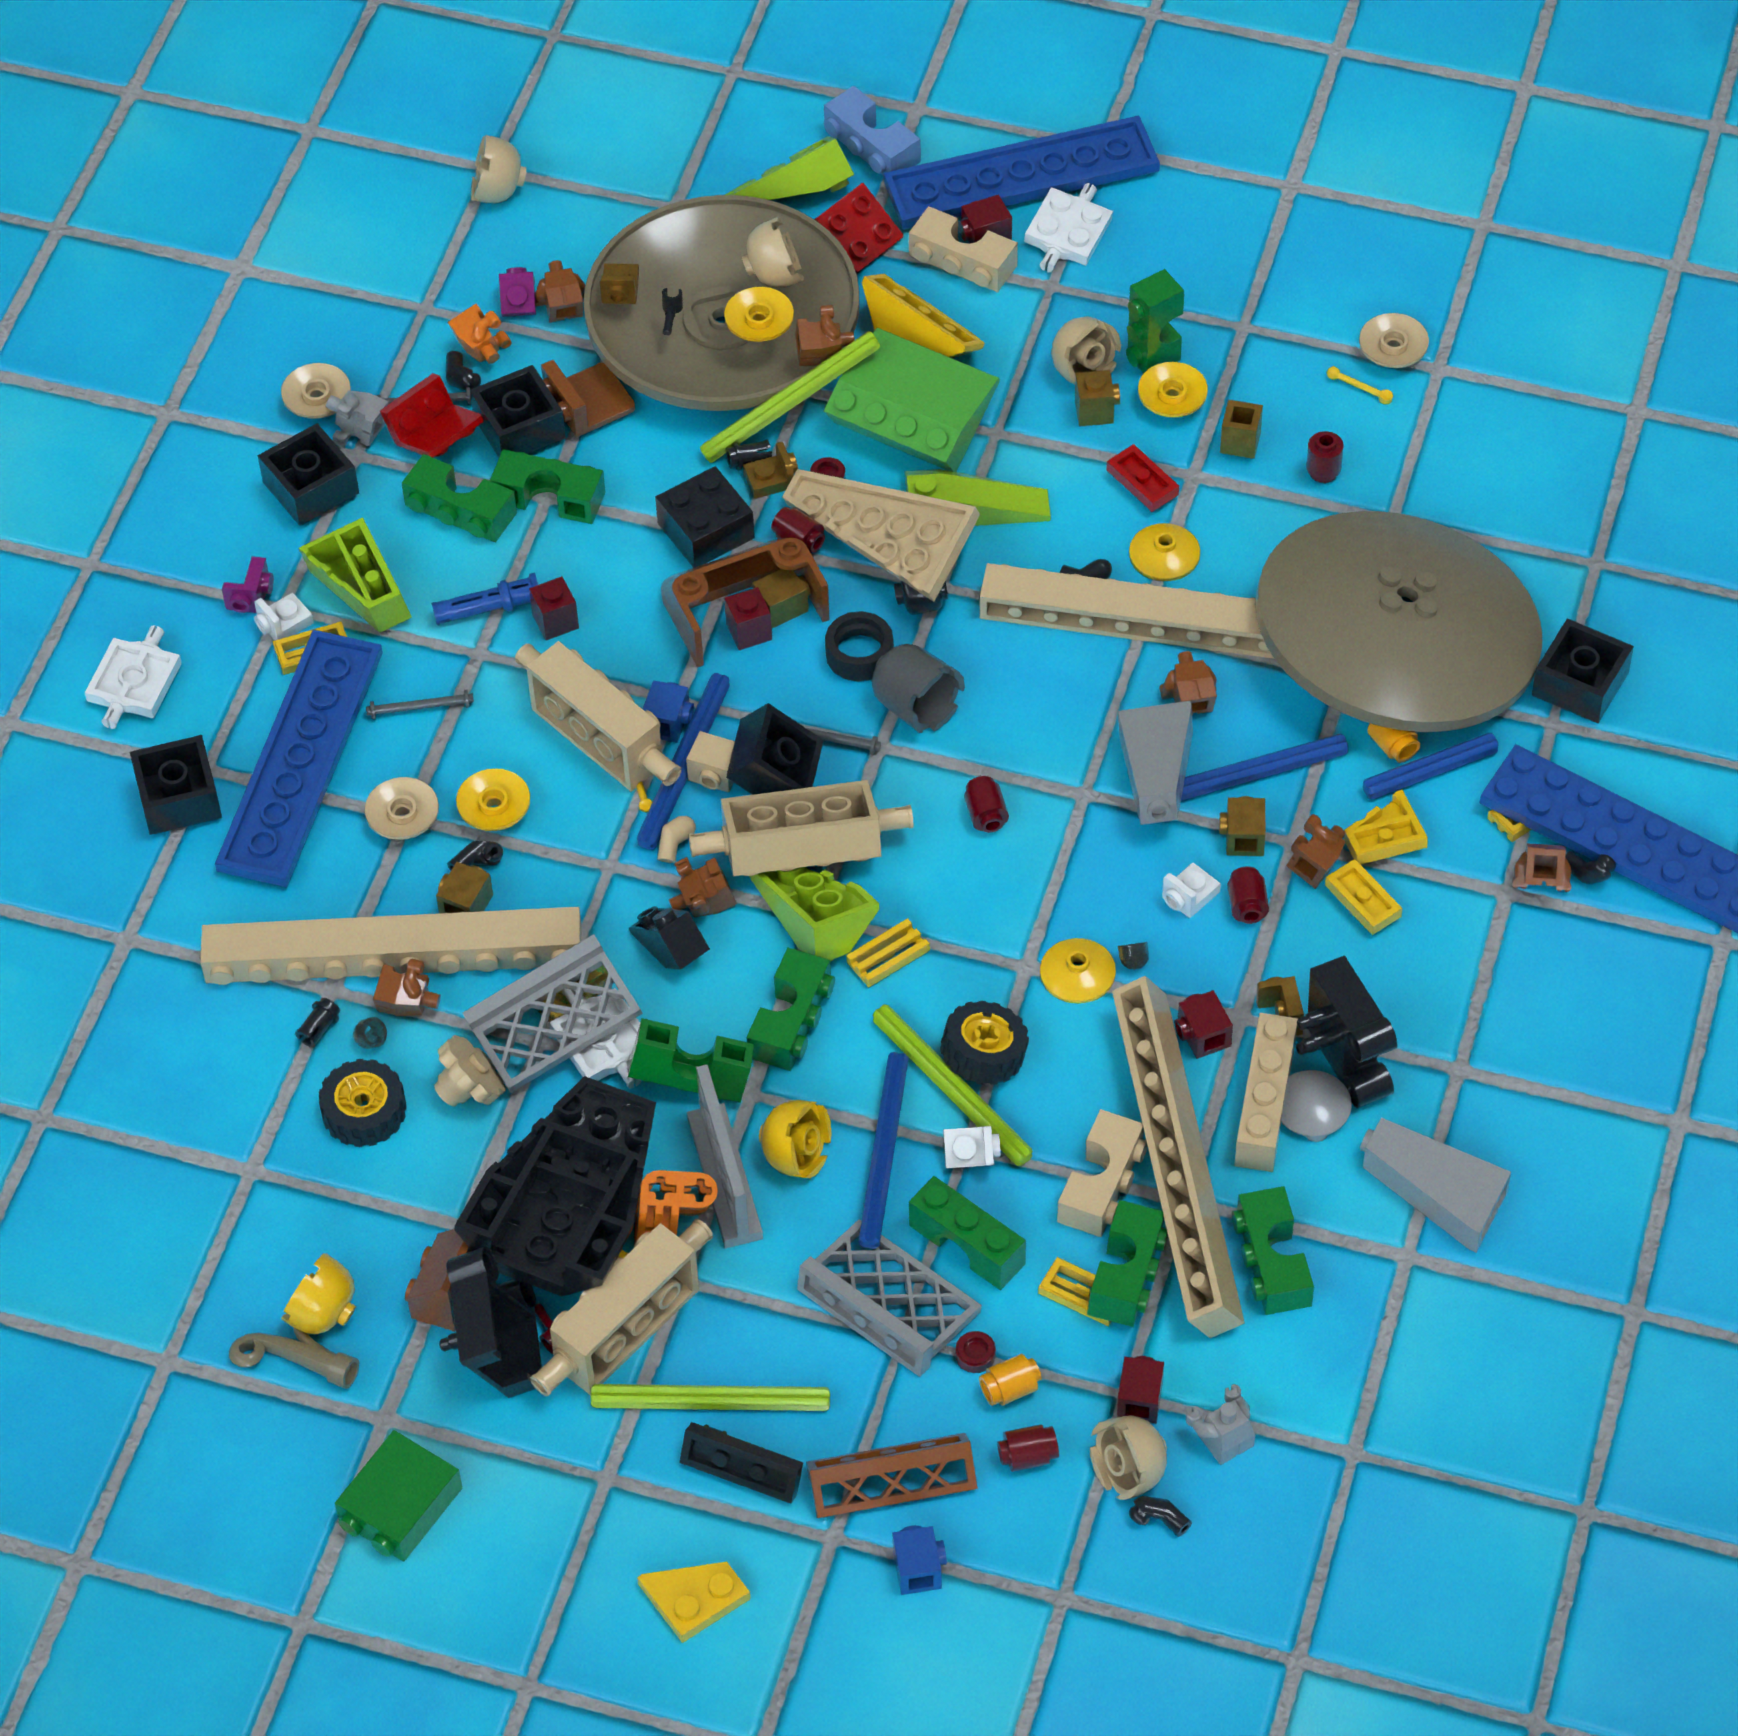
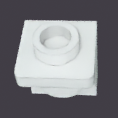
M293 592L270 606L262 598L254 601L257 612L254 620L257 627L264 635L269 633L274 640L295 635L314 623L312 613Z
M1191 863L1177 877L1168 873L1163 878L1162 898H1164L1170 908L1175 911H1181L1188 918H1191L1220 892L1221 883L1195 863Z
M991 1126L943 1129L946 1168L994 1165L993 1157H1000L999 1134H992Z

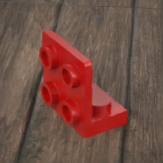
M861 183L814 219L829 230L848 253L856 273L903 237V233L864 183Z
M434 373L380 410L397 446L430 457H439L445 454L450 445L460 438L468 437L474 433L476 427L484 422L482 414L454 405L440 375Z

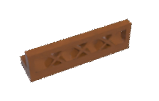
M965 1433L806 1462L817 1518L978 1489L971 1444ZM964 1459L967 1480L950 1483L939 1475L947 1462ZM937 1464L933 1471L927 1467L928 1465ZM918 1467L929 1475L919 1489L909 1490L899 1483L908 1469ZM897 1471L893 1478L886 1474ZM879 1475L889 1482L880 1496L869 1497L859 1490L868 1476ZM857 1479L856 1482H855L853 1485H851L850 1483H848V1482L846 1481V1480ZM934 1480L941 1483L940 1485L931 1486ZM838 1482L849 1490L840 1503L824 1506L821 1485ZM895 1487L902 1491L890 1494ZM854 1495H857L861 1498L859 1500L850 1501Z

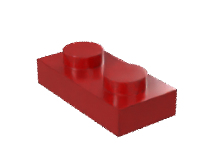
M1134 444L1107 461L1106 470L1151 512L1179 495V485Z

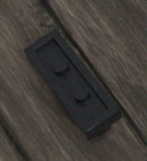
M693 1422L685 1430L679 1462L790 1504L797 1496L803 1462L729 1436L726 1431L712 1428L707 1424L702 1426Z

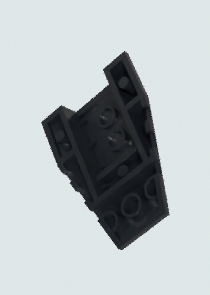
M584 1076L553 1106V1111L545 1119L540 1118L532 1126L531 1132L521 1142L517 1140L507 1150V1155L499 1163L494 1162L486 1170L458 1218L454 1230L472 1251L485 1246L488 1247L496 1258L499 1273L561 1297L602 1286L633 1230L656 1102Z

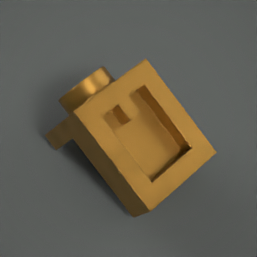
M604 263L603 275L600 276L602 303L636 304L639 264Z
M783 442L776 443V456L743 465V473L754 499L786 491L798 469L794 453H787Z
M1295 976L1286 978L1272 977L1257 983L1256 1002L1259 1009L1275 1006L1276 1015L1298 1019L1304 1017ZM1297 1024L1296 1036L1303 1035V1030Z

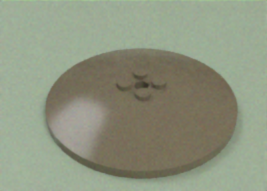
M715 195L682 200L653 210L636 219L615 235L600 252L590 270L584 292L585 322L590 341L602 362L615 376L636 391L655 400L678 407L705 411H728L757 407L818 366H799L795 340L797 319L807 318L808 322L820 321V307L823 305H833L834 318L832 320L834 323L840 324V332L854 333L859 316V286L854 265L846 250L829 230L816 220L789 206L766 199L739 195ZM779 216L783 225L778 226V228H780L781 234L788 232L802 268L795 272L803 275L804 280L791 286L773 289L782 292L789 298L794 309V319L790 328L775 339L763 342L744 340L734 335L728 329L726 323H719L715 320L719 317H724L728 301L738 292L752 287H768L760 282L756 274L748 275L742 256L747 255L746 242L749 234L758 225ZM604 263L639 264L636 304L602 303L600 276L603 275ZM667 288L668 296L675 297L679 294V289H681L683 309L675 314L671 335L667 336L663 334L665 312L662 308V291Z
M1358 511L1331 515L1312 521L1286 536L1275 547L1262 569L1256 590L1255 608L1259 629L1266 646L1282 669L1299 686L1328 706L1361 721L1382 727L1415 732H1441L1462 729L1488 721L1504 712L1523 695L1532 681L1542 651L1541 622L1530 594L1518 577L1496 555L1471 538L1449 527L1415 516L1382 511ZM1401 597H1407L1413 602H1405Z

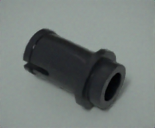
M766 439L738 445L737 442L732 443V447L726 448V458L729 467H736L737 470H742L744 464L772 457V451L757 453V451L771 448L769 441Z
M322 998L320 1001H315L312 1004L313 1011L295 1032L298 1039L303 1035L305 1036L301 1042L306 1046L314 1048L331 1023L335 1024L339 1021L338 1014L340 1013V1008L327 998Z

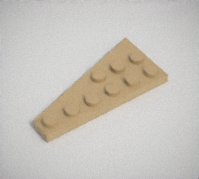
M801 469L796 470L782 496L789 507L796 508L824 526V530L933 602L936 600L980 516L975 506Z

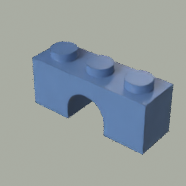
M852 86L824 105V127L827 133L846 145L853 155L859 156L866 161L874 172L884 176L885 172L916 166L921 162L920 138L899 121L884 129H874L876 127V103L855 86Z

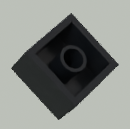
M533 365L470 390L472 411L482 414L484 422L479 427L498 457H500L503 449L529 454L566 439L563 411Z
M318 423L257 455L263 483L299 526L359 494L355 466Z
M716 466L655 496L658 525L693 568L706 564L755 538L753 511Z
M1567 618L1536 668L1532 696L1599 723L1629 673L1634 646Z
M767 703L740 719L726 778L752 795L813 787L824 740Z
M202 735L130 752L150 835L222 818Z

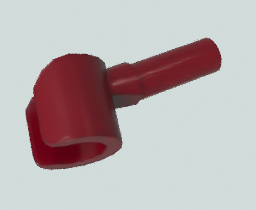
M538 1303L535 1306V1313L547 1330L539 1338L543 1346L553 1354L550 1333L553 1320H551L542 1304Z

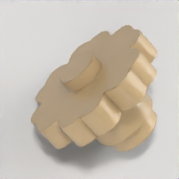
M454 1035L438 1049L439 1060L446 1068L438 1075V1081L434 1084V1088L439 1097L448 1105L455 1107L459 1103H465L471 1097L479 1103L490 1105L506 1091L504 1081L499 1073L495 1071L496 1068L491 1060L480 1048H474L466 1038Z

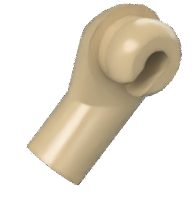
M678 816L662 827L658 861L666 863L676 862L678 844L687 840L689 833H695L696 824L692 818Z

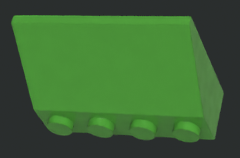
M876 328L873 334L878 340L880 348L842 374L824 412L836 424L945 470L957 472L1000 379L880 328Z

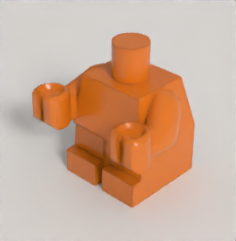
M474 304L448 321L456 339L466 353L480 363L485 359L489 364L495 363L500 357L497 352L499 347L507 348L512 344L504 331H499L495 336H492L488 328H498L502 322L494 311H489L484 316L477 304Z

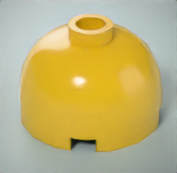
M788 1100L773 1108L765 1119L759 1131V1141L766 1161L779 1173L794 1177L812 1178L824 1166L827 1156H820L824 1143H831L832 1133L831 1120L827 1109L823 1105H816L817 1102Z
M323 1253L313 1264L319 1268L315 1274L311 1273L309 1276L306 1274L284 1309L286 1314L281 1317V1320L304 1333L320 1334L328 1332L337 1323L344 1326L356 1309V1306L351 1303L355 1293L353 1277L346 1267L327 1253Z

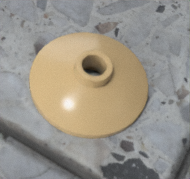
M1386 313L1370 319L1363 326L1360 332L1359 344L1364 355L1372 362L1384 367L1402 368L1415 364L1423 358L1428 349L1429 337L1424 326L1416 319L1404 314Z
M312 363L295 369L286 377L282 384L281 395L283 403L292 413L300 417L316 419L336 413L326 408L329 397L333 395L342 399L347 391L351 390L347 375L341 369L330 364Z
M410 777L393 778L379 784L369 794L365 803V816L369 826L377 834L395 840L410 839L421 835L434 824L439 812L438 798L434 790L425 782Z

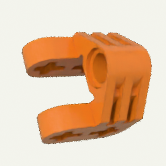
M657 1170L647 1174L640 1185L634 1219V1246L642 1234L651 1232L660 1223L677 1235L679 1215L696 1216L706 1212L717 1197L718 1188L715 1180L708 1174L701 1172ZM653 1185H659L660 1192L665 1193L663 1199H656V1193L651 1192ZM693 1187L698 1188L700 1195H705L702 1201L697 1202L694 1194H688Z

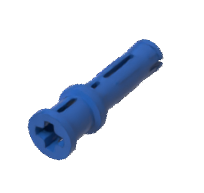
M535 572L529 573L528 578L508 583L506 580H502L500 583H497V587L432 602L437 625L501 608L504 611L510 612L513 611L515 606L531 603L529 588L538 585Z

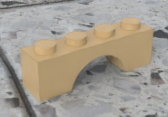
M1259 1013L1236 1142V1167L1273 1172L1285 1093L1296 1042L1298 1018Z

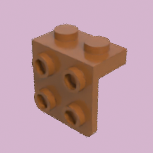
M554 360L541 364L543 381L562 409L564 423L566 422L576 438L635 411L634 400L604 363H598L567 378Z

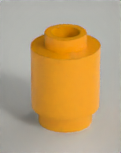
M1369 723L1368 734L1390 759H1395L1397 762L1402 763L1412 758L1419 750L1420 742L1417 740L1418 735L1415 731L1397 730Z
M1022 1353L987 1368L986 1373L979 1376L980 1387L991 1406L998 1403L1003 1406L1037 1391V1382L1042 1380L1041 1372L1033 1358L1027 1359Z

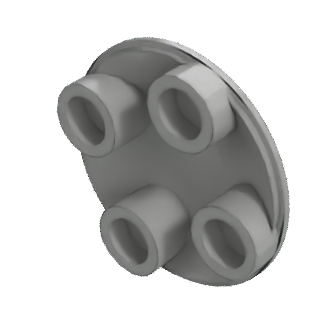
M1306 1070L1294 1073L1288 1077L1281 1122L1289 1130L1306 1136L1310 1141H1323L1329 1134L1340 1129L1348 1120L1352 1105L1350 1094L1339 1079L1326 1072Z

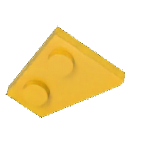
M1403 790L1396 791L1392 795V802L1381 809L1376 806L1366 814L1364 819L1354 822L1344 830L1345 843L1353 859H1356L1360 864L1424 849L1428 845V837Z
M727 1561L645 1573L637 1577L640 1588L682 1643L751 1599L750 1591Z

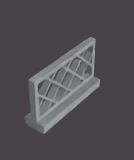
M594 934L463 1012L470 1028L510 1093L643 1014ZM604 966L608 972L605 987L587 985L589 973ZM613 982L618 990L612 989ZM564 988L576 990L572 1007L553 1004L556 993ZM583 992L602 995L597 1012L579 1009ZM609 997L625 999L630 1007L617 1016L605 1014ZM531 1008L543 1010L539 1027L520 1024L523 1013ZM551 1012L569 1015L564 1032L546 1029ZM576 1016L594 1019L592 1031L585 1035L573 1034L572 1029ZM498 1028L510 1030L506 1047L490 1044L485 1036ZM518 1031L536 1035L531 1052L513 1049ZM543 1036L562 1039L559 1050L552 1055L540 1054L539 1049ZM496 1053L503 1054L501 1061L496 1055ZM510 1056L529 1059L526 1070L511 1079L506 1071Z
M708 1065L696 1067L700 1109L688 1111L687 1120L702 1171L711 1176L717 1184L718 1193L712 1205L725 1248L763 1240V1231L725 1104H719Z
M859 1219L816 1259L810 1256L800 1265L797 1290L920 1377L930 1368L931 1359L981 1312L982 1305L883 1235H881L878 1248L851 1251V1242L860 1235L862 1221ZM895 1260L903 1266V1272H882L881 1261ZM847 1261L848 1273H833L825 1266L829 1262ZM853 1261H874L876 1272L854 1273ZM905 1282L906 1294L885 1295L883 1283ZM911 1282H927L933 1287L934 1293L913 1294ZM877 1283L878 1295H864L856 1289V1284ZM956 1303L965 1309L961 1315L943 1316L942 1304ZM936 1304L937 1316H915L914 1305ZM886 1305H908L909 1317H895L887 1311ZM917 1327H939L940 1335L931 1342L918 1333Z

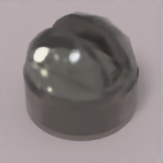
M1148 942L1118 946L1121 963L1126 968L1133 970L1144 967L1149 960Z
M376 1017L361 1020L354 1027V1041L365 1049H372L383 1045L387 1038L385 1024ZM369 1026L371 1029L365 1034V1031Z

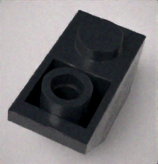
M654 906L640 913L637 917L639 921L629 927L632 935L665 968L681 970L710 950L689 911L674 910L672 908L664 909Z

